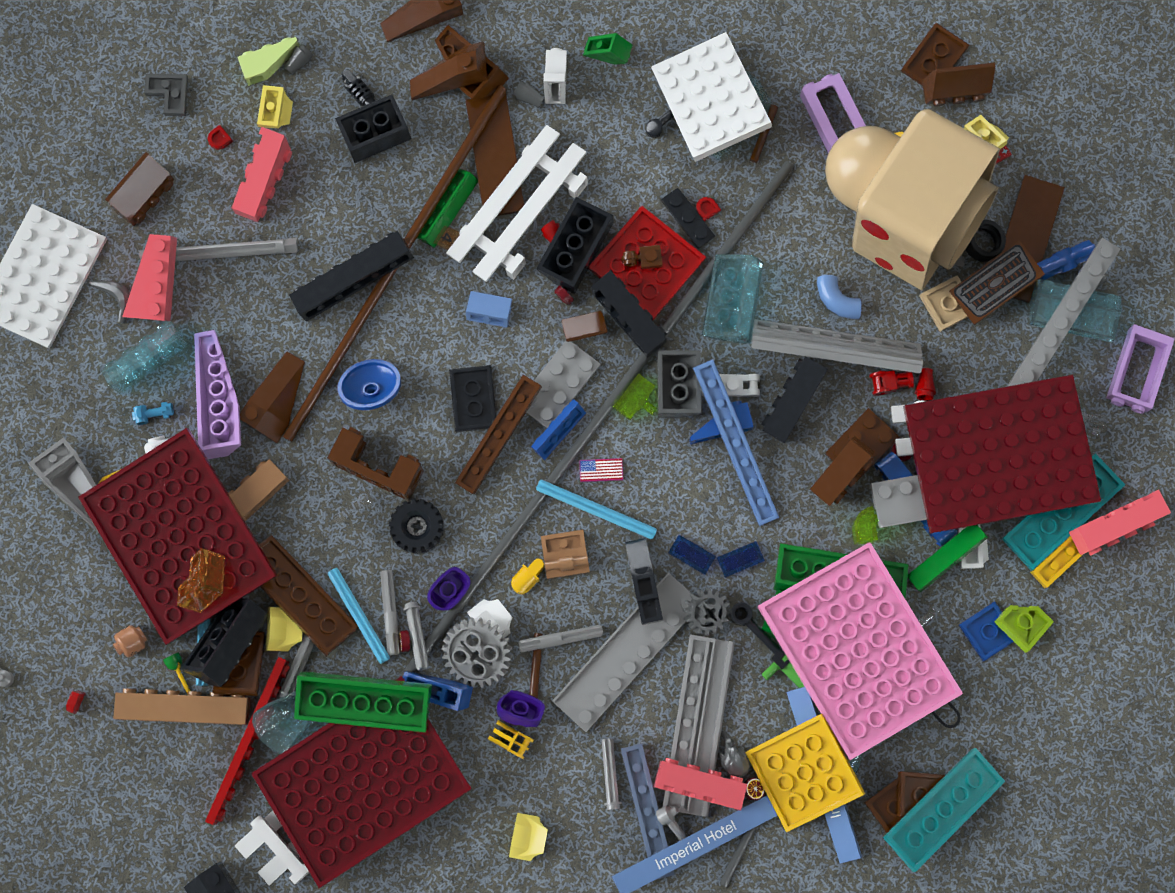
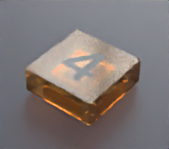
M444 225L433 243L449 250L460 236V232Z

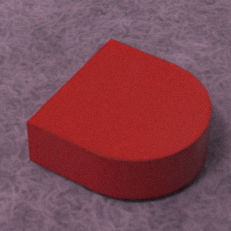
M221 125L214 128L207 138L209 145L216 150L224 149L233 142Z
M710 197L701 198L696 205V211L704 222L721 211L715 200Z
M79 690L72 691L66 704V711L76 714L86 693Z

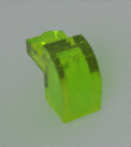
M873 506L863 509L853 521L852 536L854 545L867 544L869 542L875 543L878 540L876 529L878 518L877 513L874 514Z

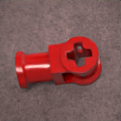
M878 371L869 374L870 379L873 381V396L896 392L898 388L902 387L914 388L912 372L906 371L895 374V371Z

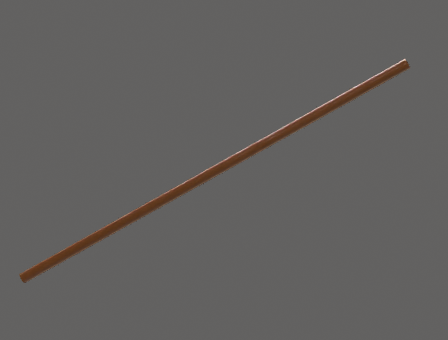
M497 86L405 236L404 240L409 249L507 92L505 87ZM398 268L378 280L289 425L283 438L290 442L293 441Z

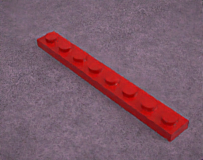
M278 657L205 822L217 825L218 821H223L227 812L224 809L227 801L231 802L235 795L236 789L233 787L236 781H240L244 775L245 768L242 767L246 759L250 760L254 752L252 745L254 740H258L263 732L262 722L264 718L268 719L272 712L271 702L273 698H278L279 690L281 691L282 688L279 684L282 678L286 679L291 668L288 666L290 661Z

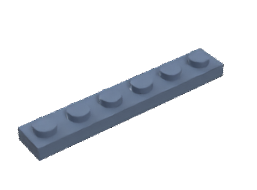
M638 744L622 748L621 752L647 857H650L667 848L668 845L663 825L657 819L656 811L659 809L643 745ZM674 870L659 877L658 879L675 875Z

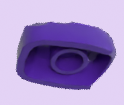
M450 567L429 588L427 593L429 604L437 610H450L470 587L471 580L469 576L458 567Z
M511 690L500 698L496 712L501 720L510 724L538 727L543 718L545 705L533 696Z

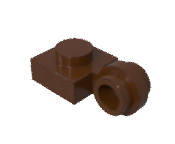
M660 245L639 247L640 255H636L635 251L623 252L621 257L624 266L627 267L635 266L639 261L641 262V269L662 267Z

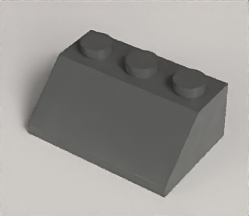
M658 350V418H683L701 414V387L693 370V367L701 364V350Z

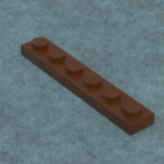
M522 375L455 483L473 495L476 493L541 390L542 386Z

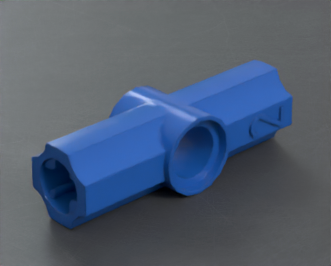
M1087 240L1074 247L1052 254L1051 257L1038 262L1037 264L1045 273L1039 280H1046L1058 273L1061 274L1078 267V264L1087 261L1095 245L1090 240Z

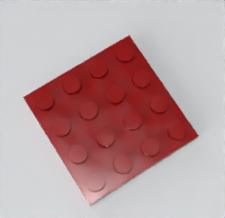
M641 206L590 264L588 269L598 278H602L611 270L617 278L619 277L623 281L630 294L633 293L639 300L641 308L643 310L646 309L652 315L653 321L706 260V256L645 207ZM660 245L662 267L641 269L640 261L635 266H624L621 259L623 252L635 251L636 255H640L639 247Z

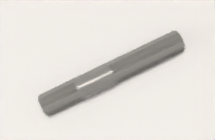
M383 570L380 572L387 653L390 656L400 654L394 578L392 570Z
M601 625L542 635L520 640L518 647L520 652H527L603 636V628Z

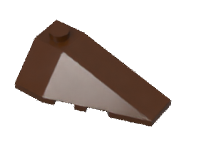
M410 0L381 22L380 25L387 42L463 15L462 4L460 0Z
M449 25L435 39L444 59L464 46L471 45ZM487 57V80L459 87L473 101L493 95L497 86H503L509 79Z
M482 41L464 46L410 80L411 99L415 100L487 80L485 43Z
M287 351L240 412V421L275 443H278L289 426L305 362Z

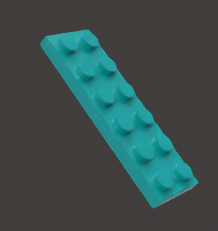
M1096 453L1091 457L1101 502L1027 515L1002 538L1006 545L1031 571L1070 537V531L1083 525L1125 486V483Z
M973 748L883 838L911 871L916 872L989 799L1005 780L977 748Z

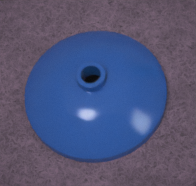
M379 359L361 361L343 373L338 382V393L342 402L350 408L357 410L377 409L389 403L397 395L401 387V377L398 369L387 361Z

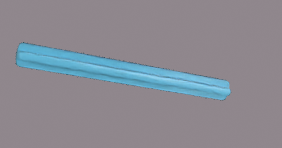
M540 480L536 487V490L649 539H653L657 532V529L544 480Z

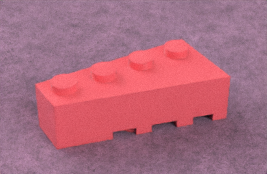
M149 235L122 317L170 321L177 246L176 237Z

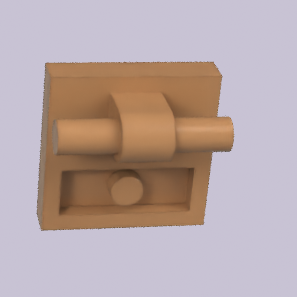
M583 530L541 536L547 580L590 573Z

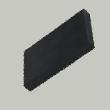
M491 365L449 369L455 432L489 429L497 417Z

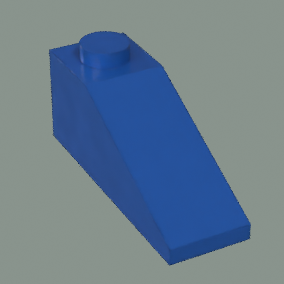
M741 401L732 402L743 432L751 431L754 426L748 403H742ZM714 418L690 437V444L721 438Z
M408 671L404 672L403 678L406 682L432 684L430 703L456 711L469 708L473 686L453 680Z

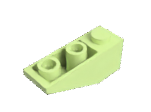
M284 38L279 43L267 44L259 50L247 51L239 56L238 60L248 86L269 79L290 58L295 47H299L297 38Z

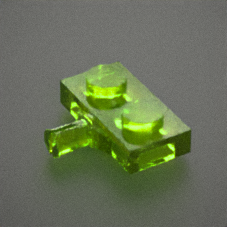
M638 374L613 406V409L628 420H631L642 408L653 415L658 408L649 403L648 398L656 386Z

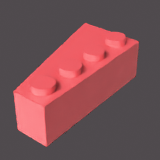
M261 127L259 132L262 135L260 144H255L252 151L254 152L253 163L247 164L245 170L246 182H241L232 205L235 214L258 222L260 217L263 218L265 216L267 201L272 199L275 194V183L281 180L284 173L282 169L284 163H288L292 156V151H290L291 148L285 135Z
M1157 490L1070 531L1069 534L1080 555L1088 552L1091 556L1102 551L1100 546L1104 544L1110 547L1119 543L1118 538L1123 535L1127 539L1138 534L1136 529L1140 527L1144 531L1155 526V520L1171 512L1162 494Z
M666 758L665 761H660L654 784L655 788L737 810L742 809L747 784L742 783L743 778L730 775V779L721 777V772L709 769L708 773L700 771L699 766L687 764V767L678 765L679 761Z

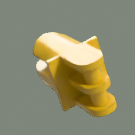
M535 559L528 568L523 564V567L514 575L511 585L516 593L523 595L540 581L537 576L544 569V563L541 559Z
M498 720L496 724L512 732L514 736L512 738L494 728L493 732L510 741V743L506 745L490 735L488 740L524 759V752L529 750L527 747L534 740ZM519 735L525 738L522 744L516 741ZM514 743L520 746L517 752L511 750Z

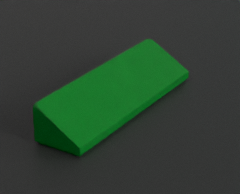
M462 169L458 170L417 239L433 248L436 247L441 236L444 235L478 183V179L471 172Z
M978 525L966 527L910 572L907 577L916 589L922 592L988 539V536Z

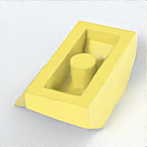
M263 85L257 121L258 127L279 129L283 125L290 124L293 101L286 95L284 87Z
M982 115L964 125V129L1000 149L1007 145L1009 137L999 127L990 124Z
M268 607L266 651L288 652L292 646L302 642V631L280 607Z
M517 813L509 857L531 861L535 856L544 853L548 829L543 826L538 816Z

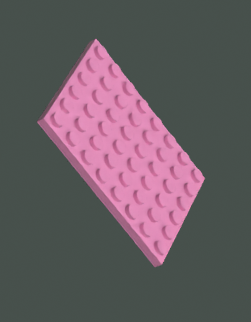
M870 542L758 605L759 611L819 712L825 717L849 761L963 694Z

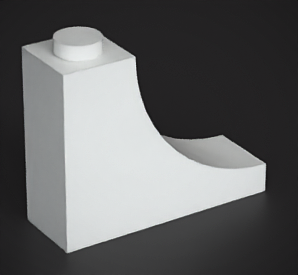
M560 48L546 50L543 80L545 104H566L567 50Z

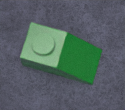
M617 33L588 37L583 56L614 65L626 64L633 45Z

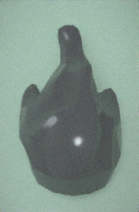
M724 730L721 732V735L725 742V755L722 752L719 753L721 764L729 776L742 778L749 771L747 755L741 746L739 749L734 746V741Z

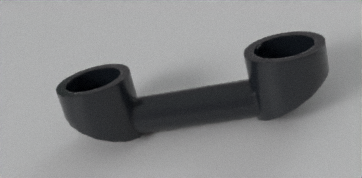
M671 109L659 119H651L647 123L646 134L648 133L649 137L657 138L661 135L662 126L674 117Z

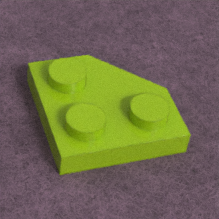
M1010 605L1005 608L994 622L1026 653L1032 649L1054 621L1039 606L1019 607L1017 605Z

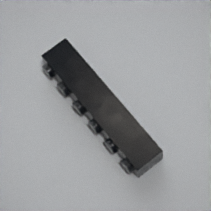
M397 230L387 234L379 242L370 244L364 251L350 256L342 264L333 266L325 274L314 277L310 283L297 287L289 296L299 315L307 322L414 259V256Z

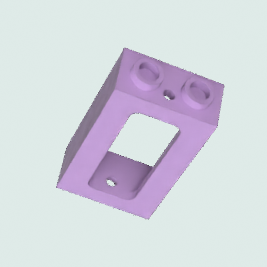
M839 73L836 75H826L815 84L814 82L806 84L800 94L828 153L833 144L838 140V137L816 93L833 87L854 128L866 126Z
M1135 324L1130 327L1106 398L1112 400L1111 403L1116 406L1127 405L1132 407L1131 410L1136 413L1143 414L1153 408L1175 338ZM1137 341L1155 347V353L1140 399L1120 392Z

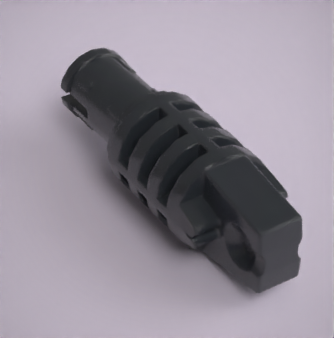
M349 69L342 72L341 78L345 83V89L360 106L363 107L376 101L374 93L359 76L356 77Z

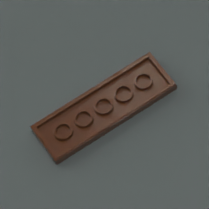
M506 93L473 146L482 206L517 163ZM491 96L475 101L465 99L470 130ZM521 186L497 216L518 213L522 209L524 200Z
M1024 175L1005 235L1006 244L1003 251L1020 240L1036 263L1043 261L1065 187ZM1036 282L1013 298L1029 303Z
M271 535L259 546L278 576L262 585L261 588L327 657L356 632L359 627Z

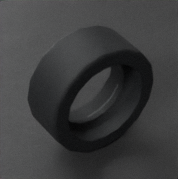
M984 219L978 230H985L992 236L995 244L994 249L990 252L982 250L978 247L975 237L972 238L965 249L969 256L981 262L990 261L999 255L1006 244L1005 232L1001 226L995 221Z

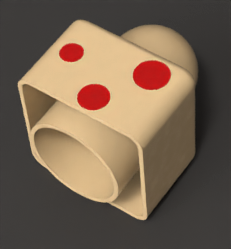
M924 109L917 113L901 137L877 126H862L843 134L829 151L825 173L828 186L836 199L857 212L852 240L853 250L922 291L939 265L947 270L954 266L987 215L998 192V186L990 183L1000 148L930 109Z

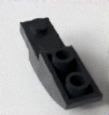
M643 538L625 542L641 623L646 625L663 621L647 540Z

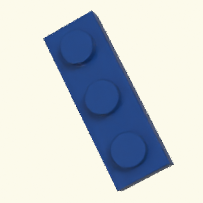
M573 399L564 407L558 417L550 423L543 434L535 440L531 447L543 460H546L586 414L581 405Z

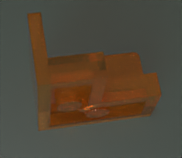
M201 548L190 559L189 577L178 587L177 606L201 613L223 593L225 562L223 555Z

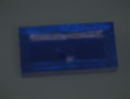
M678 535L668 552L669 555L703 575L707 573L716 557L681 535Z
M756 541L716 558L725 578L765 561Z

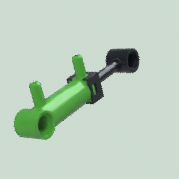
M743 602L735 604L729 614L732 623L739 626L746 625L775 654L770 659L772 664L762 673V676L769 680L778 670H782L798 688L804 687L783 649L752 620L753 613L751 607ZM737 609L745 610L747 616L744 620H739L735 616Z

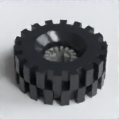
M414 498L409 502H402L403 505L395 508V513L391 514V522L389 521L390 534L394 542L408 553L424 554L430 549L433 550L435 545L440 543L441 537L444 534L445 526L441 513L431 502H426L424 499L416 500ZM419 521L423 529L415 533L412 524H417Z

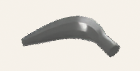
M90 281L89 286L108 293L117 300L119 304L117 322L126 324L127 318L122 316L130 295L128 289L115 281Z

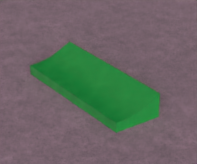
M780 543L773 590L785 591L848 554ZM881 560L906 599L908 564Z
M302 671L297 675L294 719L426 732L432 684Z

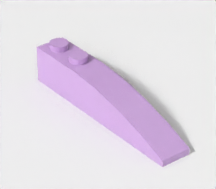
M216 331L195 333L198 444L207 459L229 456L241 446L239 403Z

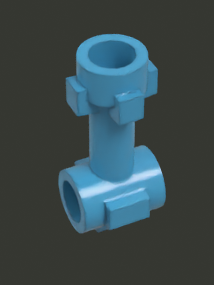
M167 402L161 403V407L148 410L145 405L133 407L134 412H132L133 421H135L136 425L149 423L148 418L163 415V418L167 419L174 415L172 403Z

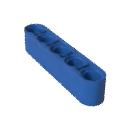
M890 452L874 465L876 470L879 469L885 481L913 476L893 452ZM927 520L921 521L924 524L923 528L931 537L933 536L937 540L936 544L940 547L958 534L957 529L930 534Z

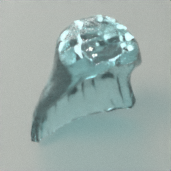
M296 690L286 696L273 700L253 714L252 723L257 736L266 746L279 754L293 747L300 736L315 722L294 719Z

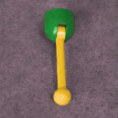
M179 652L163 659V662L168 669L176 671L188 695L190 689L180 671L182 658Z

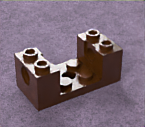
M352 427L349 430L342 428L327 457L331 464L409 501L424 472L419 459L409 454L407 457L400 455L390 477L388 473L378 468L376 471L371 470L372 468L368 467L369 464L359 460L367 445L363 441L364 436L361 435L360 431Z

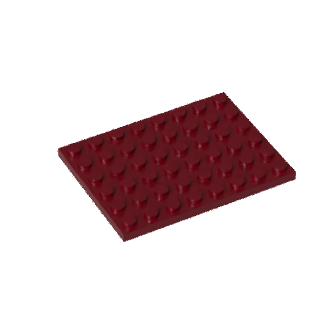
M1073 375L903 406L930 534L1101 502Z
M185 428L78 496L165 645H169L278 576L189 428Z
M401 676V677H399L398 679H396L395 681H405V680H404V678ZM429 718L426 732L328 723L251 773L319 889L472 790Z

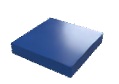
M996 602L991 603L959 624V627L982 661L987 660L1014 642L994 622L1002 613Z

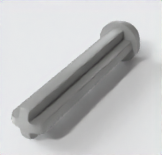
M409 602L405 604L403 611L407 615L416 669L425 670L429 667L419 614L421 608L417 602Z
M306 635L303 637L281 691L279 690L278 697L287 701H291V698L295 697L293 693L296 689L297 675L304 670L314 647V643Z
M611 738L603 739L602 752L607 803H604V806L607 807V810L620 809L622 802H619L614 742Z

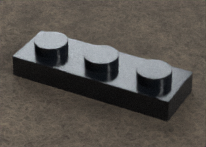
M676 188L661 199L662 203L697 249L715 238L713 232L679 188Z

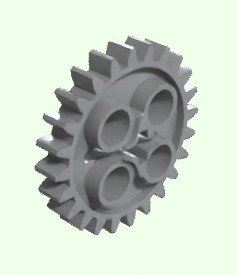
M473 617L470 618L468 623L463 619L460 625L456 623L453 626L454 630L450 629L448 631V636L443 640L446 644L443 645L441 650L446 653L443 654L442 659H448L444 666L452 667L449 674L456 672V680H459L461 677L464 678L463 684L471 681V685L474 687L479 682L480 687L483 688L485 682H487L491 686L494 682L493 679L498 682L501 676L506 674V669L511 665L508 661L512 659L513 655L508 652L511 651L512 646H506L510 639H503L502 636L505 631L498 632V624L492 628L490 626L491 620L483 624L481 617L477 623H475ZM470 635L477 636L479 641L472 640ZM488 648L494 649L496 654H491ZM458 651H463L466 657L460 656ZM475 664L482 665L484 670H479Z

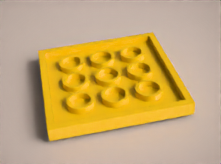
M823 714L745 752L786 832L865 794Z

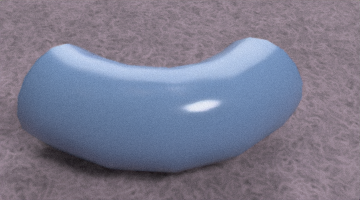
M822 275L817 277L819 296L827 309L840 317L860 319V298H850L842 294L838 287L837 276Z

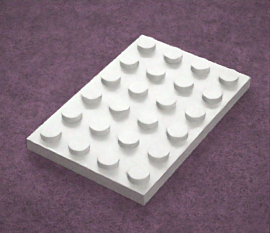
M726 32L651 67L695 162L772 127L771 121Z
M32 204L0 263V327L50 349L107 238Z

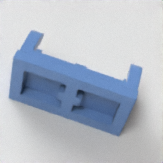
M471 291L466 309V320L507 328L512 308V299Z

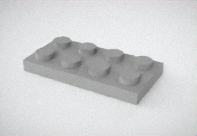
M565 341L534 380L542 388L526 414L547 429L550 423L563 411L564 407L578 395L601 364L571 341Z

